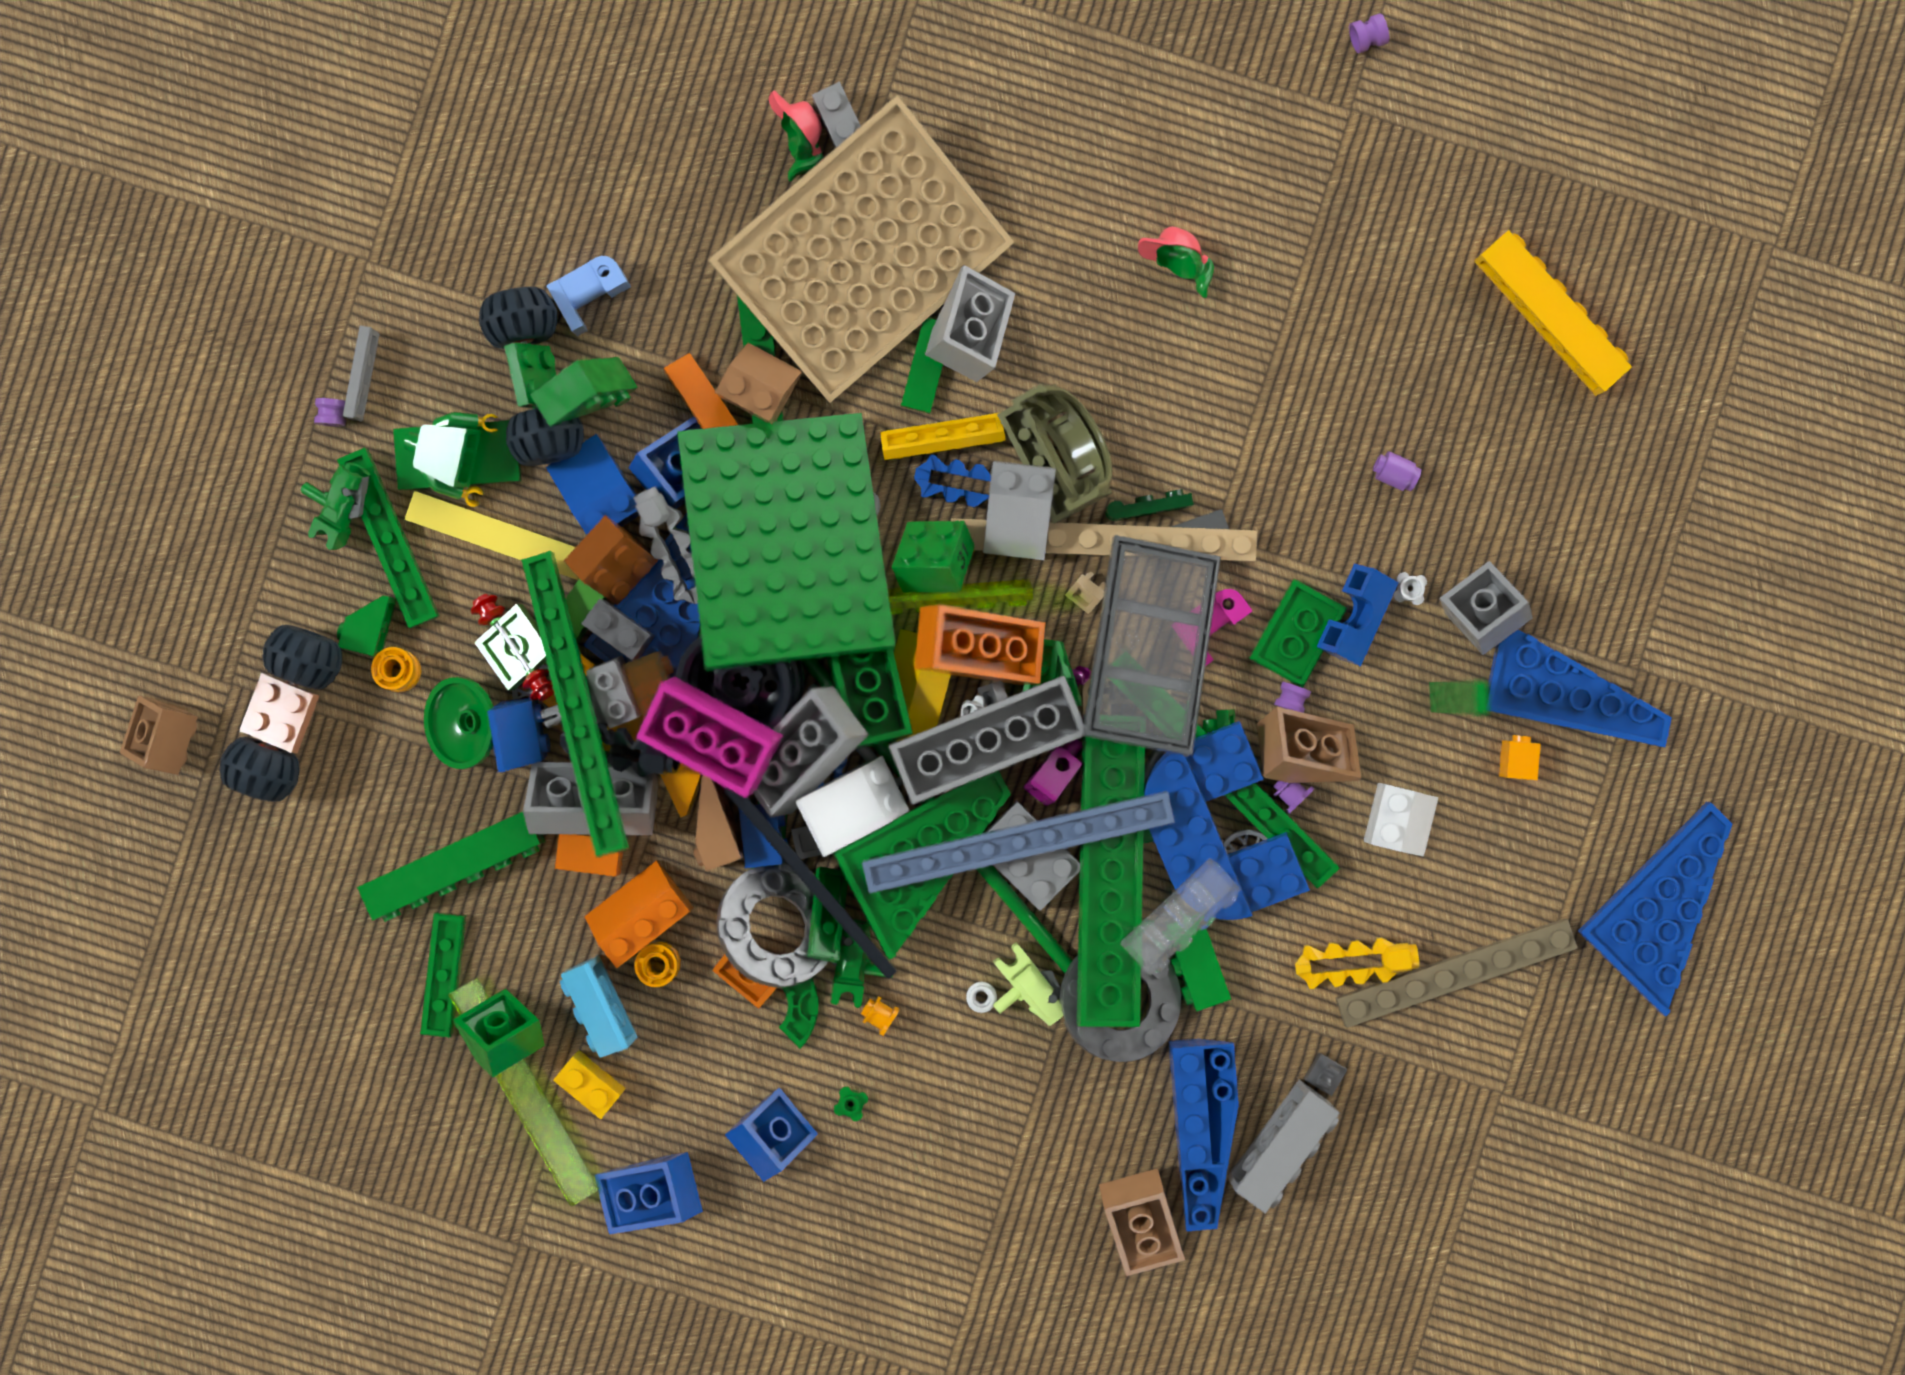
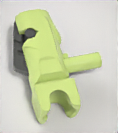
M1014 943L1011 946L1016 955L1014 963L1005 964L1000 958H996L993 961L1013 986L993 1006L1001 1014L1018 999L1020 1001L1025 1000L1030 1006L1029 1011L1051 1026L1063 1017L1062 1005L1060 1004L1061 988L1052 971H1039L1017 943Z

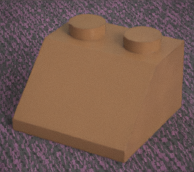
M747 343L729 365L715 393L720 398L740 409L773 424L782 412L802 371Z
M138 695L119 753L143 768L179 775L181 767L187 760V747L190 738L194 736L197 729V716L184 709Z

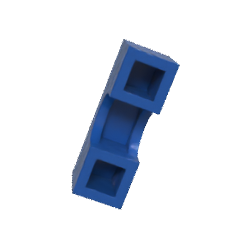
M1354 563L1342 589V592L1348 594L1353 601L1352 614L1344 623L1329 619L1317 648L1342 661L1361 666L1399 582L1374 568Z

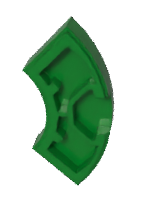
M813 977L794 986L782 987L787 997L788 1010L779 1028L799 1049L803 1047L811 1036L818 1017L819 997Z

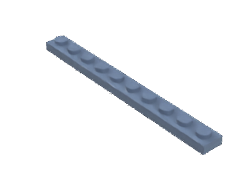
M1163 791L862 861L869 893L1175 822L1168 792Z

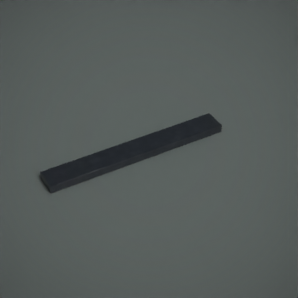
M726 788L725 792L875 966L886 978H891L897 972L895 967L749 798H745Z

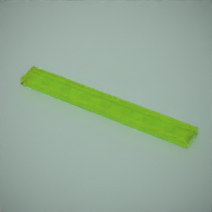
M478 978L448 994L460 1015L489 998ZM525 1060L519 1061L495 1076L570 1207L597 1191L599 1188Z

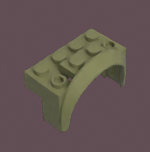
M1039 384L1011 400L1013 406L997 414L1023 464L1056 468L1050 518L1053 523L1061 522L1112 494L1110 489L1112 462L1106 442L1090 413L1070 392L1057 387L1056 384ZM1062 412H1066V413H1067V414L1063 415L1062 417L1056 419L1055 421H1053V422L1047 424V423H1048V420H1050V419H1052L1053 417L1059 415L1060 413H1062ZM1047 432L1049 433L1054 443L1056 444L1058 450L1060 451L1064 459V462L1067 466V469L1069 471V474L1066 472L1061 460L1059 459L1047 435ZM1095 469V472H1093V473L1087 475L1086 477H1084V478H1082V479H1080V480H1077V479L1080 478L1081 476H1083V475H1085V474H1087V473H1089L1090 471H1092V470Z

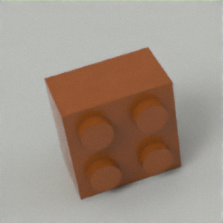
M605 515L567 556L564 562L583 583L618 605L658 562V559L653 557L650 553L651 551L640 539Z

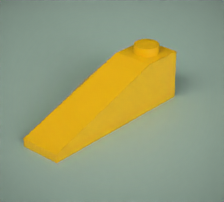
M900 629L894 657L913 734L909 736L911 737L937 726L951 675L915 669L918 633Z

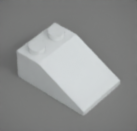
M883 756L862 763L795 801L823 857L910 811Z

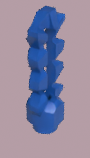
M930 454L928 460L916 468L914 479L921 487L922 498H929L943 492L946 503H954L960 497H965L967 506L976 508L989 499L987 494L929 483L931 470L991 482V475L984 465L975 464L968 471L960 460L954 459L946 466L935 455Z

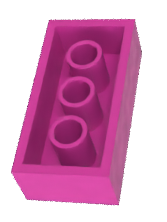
M674 676L661 683L636 738L746 798L757 790L783 735Z

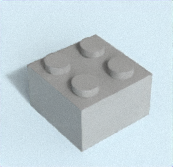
M1490 561L1440 597L1444 613L1482 655L1533 618L1529 602Z

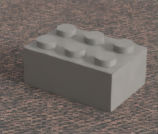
M1016 800L984 833L1037 820ZM1066 848L993 864L1039 911L1080 871V862Z

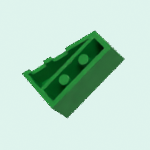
M619 357L586 359L573 362L533 392L531 397L551 427L612 405L619 407L631 399L629 394L638 387Z

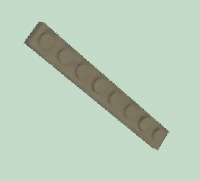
M1564 918L1392 977L1388 982L1382 983L1381 981L1337 996L1335 1000L1344 1026L1348 1028L1578 949L1569 921Z

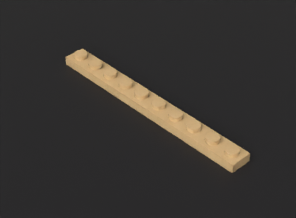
M951 518V521H965L975 544L973 551H983L987 520ZM1049 522L1045 554L1110 556L1112 539L1115 535L1217 555L1221 557L1220 561L1256 562L1257 531ZM1127 552L1124 557L1152 558Z

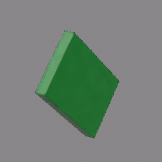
M1292 579L1248 659L1303 688L1323 653V650L1317 648V645L1328 620L1340 622L1347 608L1300 581Z

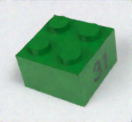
M965 521L907 522L891 567L902 592L961 591L975 547Z

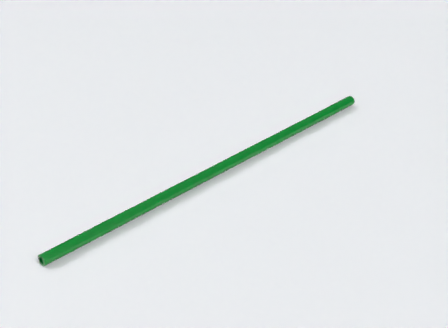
M817 658L801 659L803 666L822 688L833 687L830 673ZM887 742L872 746L879 756H883L886 764L896 776H900L902 779L889 747L890 744ZM929 797L927 799L919 801V803L923 805L935 799V797ZM993 865L976 868L1048 955L1066 973L1073 959Z

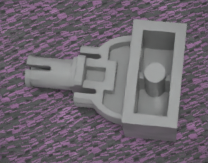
M623 655L598 664L586 671L587 675L585 676L597 724H608L610 729L636 719L646 712ZM558 705L541 710L542 719L554 714L557 715L544 721L547 728L562 723Z

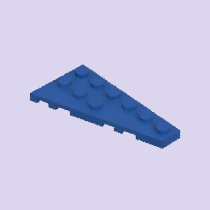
M1519 629L1496 645L1488 681L1490 712L1666 747L1672 717L1623 691L1619 686L1606 681L1588 668L1557 650L1551 649L1539 642L1538 639L1525 634Z

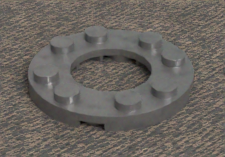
M780 864L755 867L743 873L724 893L717 913L718 937L728 960L747 978L770 987H789L800 984L813 977L828 963V961L807 957L814 894L789 865ZM769 897L784 898L793 903L802 914L805 923L804 938L800 946L792 953L783 955L768 953L761 949L752 938L749 915L754 905L761 899Z
M1141 941V979L1148 988L1150 1005L1146 1016L1140 1021V1027H1132L1127 1030H1115L1110 1027L1077 1026L1078 956L1072 961L1062 981L1060 1004L1062 1005L1064 1024L1069 1034L1080 1047L1090 1054L1105 1060L1129 1062L1152 1054L1167 1041L1179 1018L1181 992L1175 971L1158 950Z

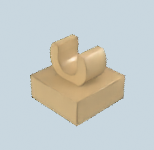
M1092 572L1086 575L1082 574L1065 594L1066 597L1087 614L1104 597L1103 590L1106 584L1102 582L1099 587L1090 580L1094 575Z

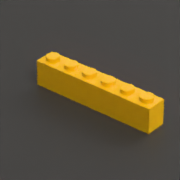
M1509 230L1506 231L1480 254L1474 262L1595 396L1605 392L1632 368L1628 363V356L1622 349L1614 347L1609 342L1606 331L1598 324L1594 325L1587 317L1586 309L1579 302H1573L1566 294L1567 289L1558 279H1553L1545 271L1547 268L1544 262L1527 251L1524 240L1516 233L1512 234Z

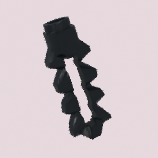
M598 723L599 732L604 744H616L629 747L632 750H642L639 758H633L630 755L620 753L611 754L609 751H605L607 763H610L614 770L622 772L632 766L637 775L641 777L651 773L662 775L667 773L675 774L678 771L680 761L639 739L635 742L626 728H618L612 736L609 734L606 725ZM565 732L560 735V745L568 754L570 762H572Z

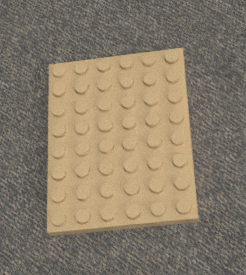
M896 95L713 254L708 261L824 398L831 403L945 303L962 266L965 265L980 273L1015 242L900 97Z

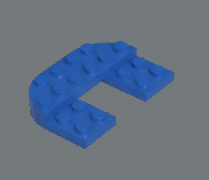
M1240 721L1195 738L1192 756L1185 757L1180 754L1165 753L1154 765L1144 791V796L1167 791L1175 823L1149 828L1175 890L1196 911L1206 916L1223 920L1247 918L1252 916L1254 911L1310 891L1286 832L1227 854L1206 804L1209 800L1264 780Z

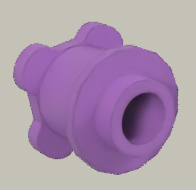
M1278 781L1273 786L1277 790L1274 796L1278 795L1289 806L1285 811L1288 815L1314 790L1312 786L1307 790L1301 783Z

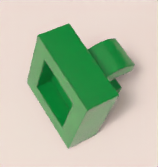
M1235 709L1216 710L1217 719L1203 720V729L1206 732H1212L1235 723Z

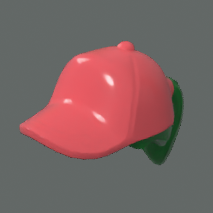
M773 90L769 96V104L772 110L782 119L781 127L787 133L788 147L795 159V162L788 171V180L792 182L796 176L809 172L823 159V154L818 144L822 133L821 116L816 113L808 102L801 101L789 104Z
M1168 227L1163 230L1158 239L1141 238L1139 240L1138 252L1143 258L1156 261L1158 266L1168 268L1178 277L1195 279L1197 292L1203 298H1207L1208 286L1214 273V264L1209 257L1202 254L1199 242L1193 234L1178 227Z

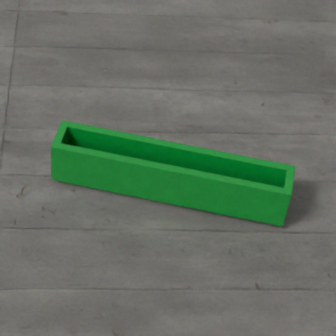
M522 811L358 886L357 889L372 921L382 917L383 921L386 922L401 915L399 909L410 904L411 909H415L428 903L427 896L438 892L441 897L456 890L455 883L466 879L467 884L484 877L483 870L493 866L495 871L513 864L510 859L511 857L521 853L522 857L526 858L539 852L538 845L546 842L543 834H529Z

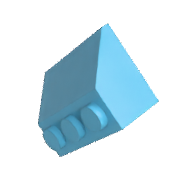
M599 955L560 974L562 980H560L561 988L567 997L571 996L575 1004V1008H573L575 1018L580 1025L584 1024L589 1034L586 1036V1040L592 1052L597 1051L601 1058L628 1048L637 1039L638 1036Z

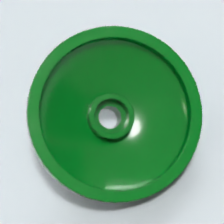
M451 677L439 682L429 694L424 709V729L430 748L441 762L455 769H467L479 765L487 758L493 748L488 710L494 708L485 690L469 678Z

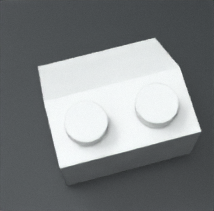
M1378 783L1363 842L1424 857L1438 797Z

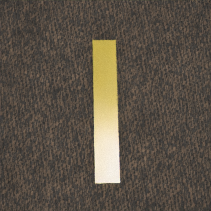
M414 491L404 520L519 560L552 551L555 554L559 574L576 580L579 579L564 562L576 547Z

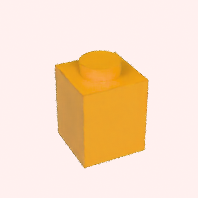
M1512 735V741L1502 740L1499 777L1538 781L1541 744L1531 743V737Z

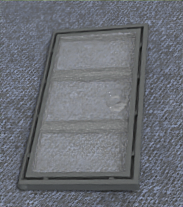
M1119 535L1113 537L1082 736L1180 754L1185 757L1193 755L1221 560L1220 556Z

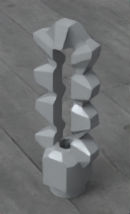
M656 486L633 497L636 502L635 507L641 517L639 532L641 536L654 538L650 553L655 559H662L664 561L661 569L663 579L674 580L673 595L675 601L685 600L696 604L698 603L696 586L688 590L675 561L671 558L667 545L659 534L657 526L666 521L669 531L673 534L680 552L691 570L692 576L695 577L692 551L687 548L691 544L690 534L688 531L675 527L683 516L681 511L668 506L662 493H659Z

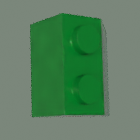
M506 988L453 1019L456 1028L474 1059L492 1078L545 1046L539 1019Z

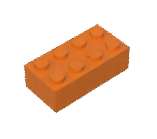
M943 605L920 607L915 669L1018 685L1040 684L1045 622Z

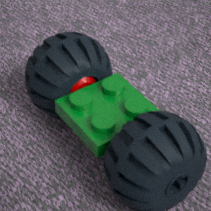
M529 286L506 289L489 295L484 299L480 308V328L492 346L505 349L518 407L533 408L520 412L509 420L506 442L512 456L525 466L550 464L576 456L581 451L584 441V428L579 417L550 427L531 397L533 392L557 375L555 357L551 352L550 346L536 345L550 339L555 332L557 311L552 299L543 289Z

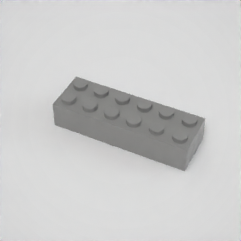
M1061 676L893 743L889 747L910 800L914 804L1082 737L1084 724L1065 676Z

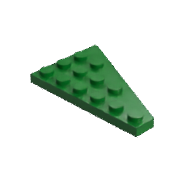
M999 770L964 783L833 852L888 960L896 956L903 943L912 934L918 922L924 917L938 894L954 874L869 893L862 861L982 834L1000 807L1003 806L1011 795Z

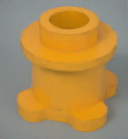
M879 996L875 1001L869 998L860 1013L865 1016L862 1022L864 1024L868 1022L879 1029V1034L884 1036L897 1016L899 1008L894 1006L892 1009L881 1002V997Z

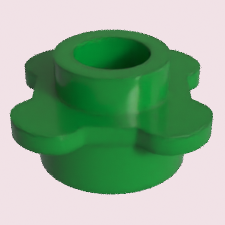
M848 1086L842 1087L839 1091V1102L834 1105L835 1114L837 1116H848L852 1121L861 1120L863 1117L862 1108L868 1102L867 1094L851 1090ZM849 1101L854 1103L852 1107L848 1105Z

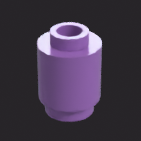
M1390 451L1385 456L1380 454L1373 467V471L1376 472L1375 479L1401 491L1404 489L1412 491L1422 471L1416 467V463Z

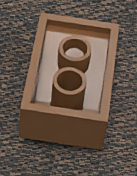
M1276 707L1257 723L1264 778L1287 783L1358 781L1361 779L1353 724L1281 707Z
M702 774L695 839L697 848L693 849L698 865H704L705 870L709 871L743 858L744 852L742 836L723 785Z
M1158 1168L1099 1185L1104 1210L1126 1277L1185 1260Z

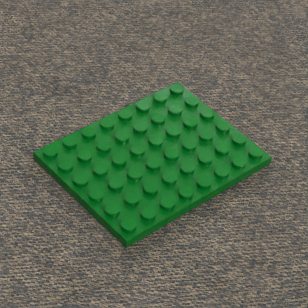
M862 413L774 421L773 424L765 422L677 431L706 670L895 649Z

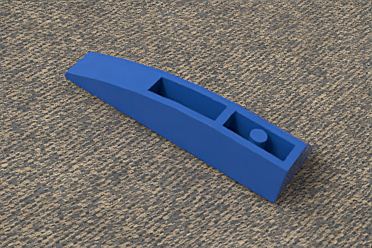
M1208 1039L1169 1041L1175 1129L1186 1231L1217 1229L1239 1106L1234 1043Z

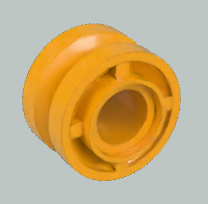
M389 647L381 650L374 657L371 665V674L374 681L380 687L393 692H406L418 683L421 676V665L414 654L397 647ZM396 663H400L401 671L396 677H393L392 668Z
M651 943L638 953L634 964L635 973L639 980L647 986H665L680 971V955L675 947L669 943ZM652 957H660L664 961L665 969L663 972H657L652 968Z

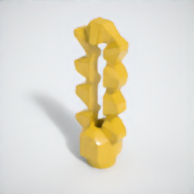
M1377 937L1371 949L1359 940L1351 941L1347 950L1342 949L1339 944L1329 942L1324 952L1310 945H1304L1302 955L1295 962L1296 974L1307 982L1309 989H1315L1327 978L1334 987L1343 985L1349 976L1353 978L1356 984H1364L1374 971L1382 983L1388 982L1398 972L1412 971V969L1419 968V955L1416 944H1393L1383 937ZM1381 954L1383 965L1315 973L1311 972L1310 960Z

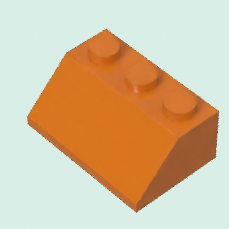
M656 860L584 917L597 944L614 966L618 968L688 914L694 907L658 860Z

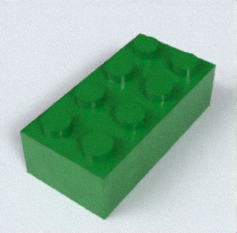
M893 649L826 657L833 688L868 734L854 750L905 739L913 734Z

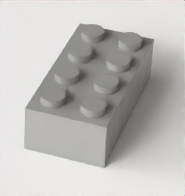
M833 687L811 689L773 729L783 736L757 790L753 794L770 817L792 814L798 808L795 801L814 791L868 736L867 732Z
M567 762L533 763L531 765L523 810L529 834H590L573 764ZM608 763L625 834L653 835L659 789L657 773L641 777L637 775L632 766L619 772L614 770L610 763Z
M1299 1079L1227 1176L1234 1190L1264 1213L1269 1208H1275L1282 1199V1190L1288 1182L1292 1184L1300 1175V1166L1305 1159L1312 1158L1318 1151L1320 1146L1319 1140L1325 1132L1329 1134L1337 1125V1116L1339 1115L1337 1109L1326 1098Z

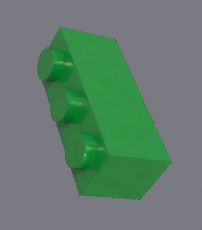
M1193 910L1164 920L1163 923L1166 929L1161 930V934L1166 947L1172 946L1176 958L1171 959V963L1176 976L1182 975L1186 987L1181 988L1187 1006L1192 1004L1196 1011H1200L1231 1000L1201 912Z

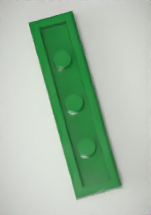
M435 912L433 915L421 1035L447 1038L453 1036V1019L456 1013L466 915Z

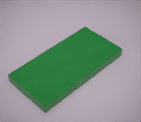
M509 420L485 422L487 428L498 429L495 432H488L483 427H477L482 432L470 485L522 482L520 463L512 456L506 442ZM421 427L393 429L397 488L400 491L431 488L422 477V472L413 466L415 452L405 450L404 448L406 435L410 432L419 435Z

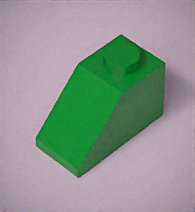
M383 595L345 617V621L341 622L338 627L336 636L337 640H339L338 645L340 648L375 657L384 649L397 599Z

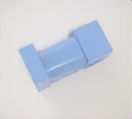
M608 256L596 257L560 279L546 285L571 331L576 336L588 331L577 309L605 293H608L612 298L631 287L622 269ZM606 271H609L606 277H602Z

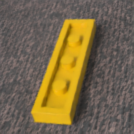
M999 413L882 431L880 435L884 460L901 459L908 456L932 454L939 451L1005 441L1004 427L997 415Z

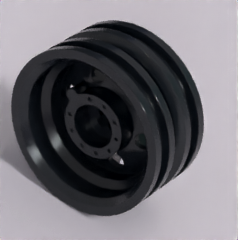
M702 635L686 649L681 657L676 673V678L719 701L721 700L733 709L772 730L801 701L805 686L802 660L706 670ZM709 671L715 673L714 682H710L708 679ZM741 676H748L750 682H743ZM768 680L776 682V690L767 683ZM752 704L759 708L757 715L751 714Z

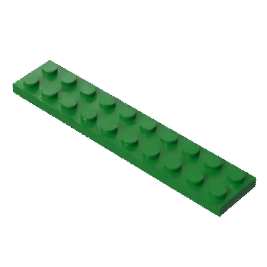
M1100 715V725L1145 733V717ZM1082 736L1081 810L1144 796L1145 748ZM1143 830L1080 844L1077 1026L1140 1027Z

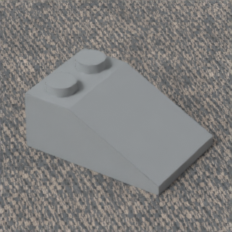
M965 265L962 266L932 329L925 355L978 382L996 367L1015 293Z
M993 461L983 553L1037 560L1045 559L1056 468Z

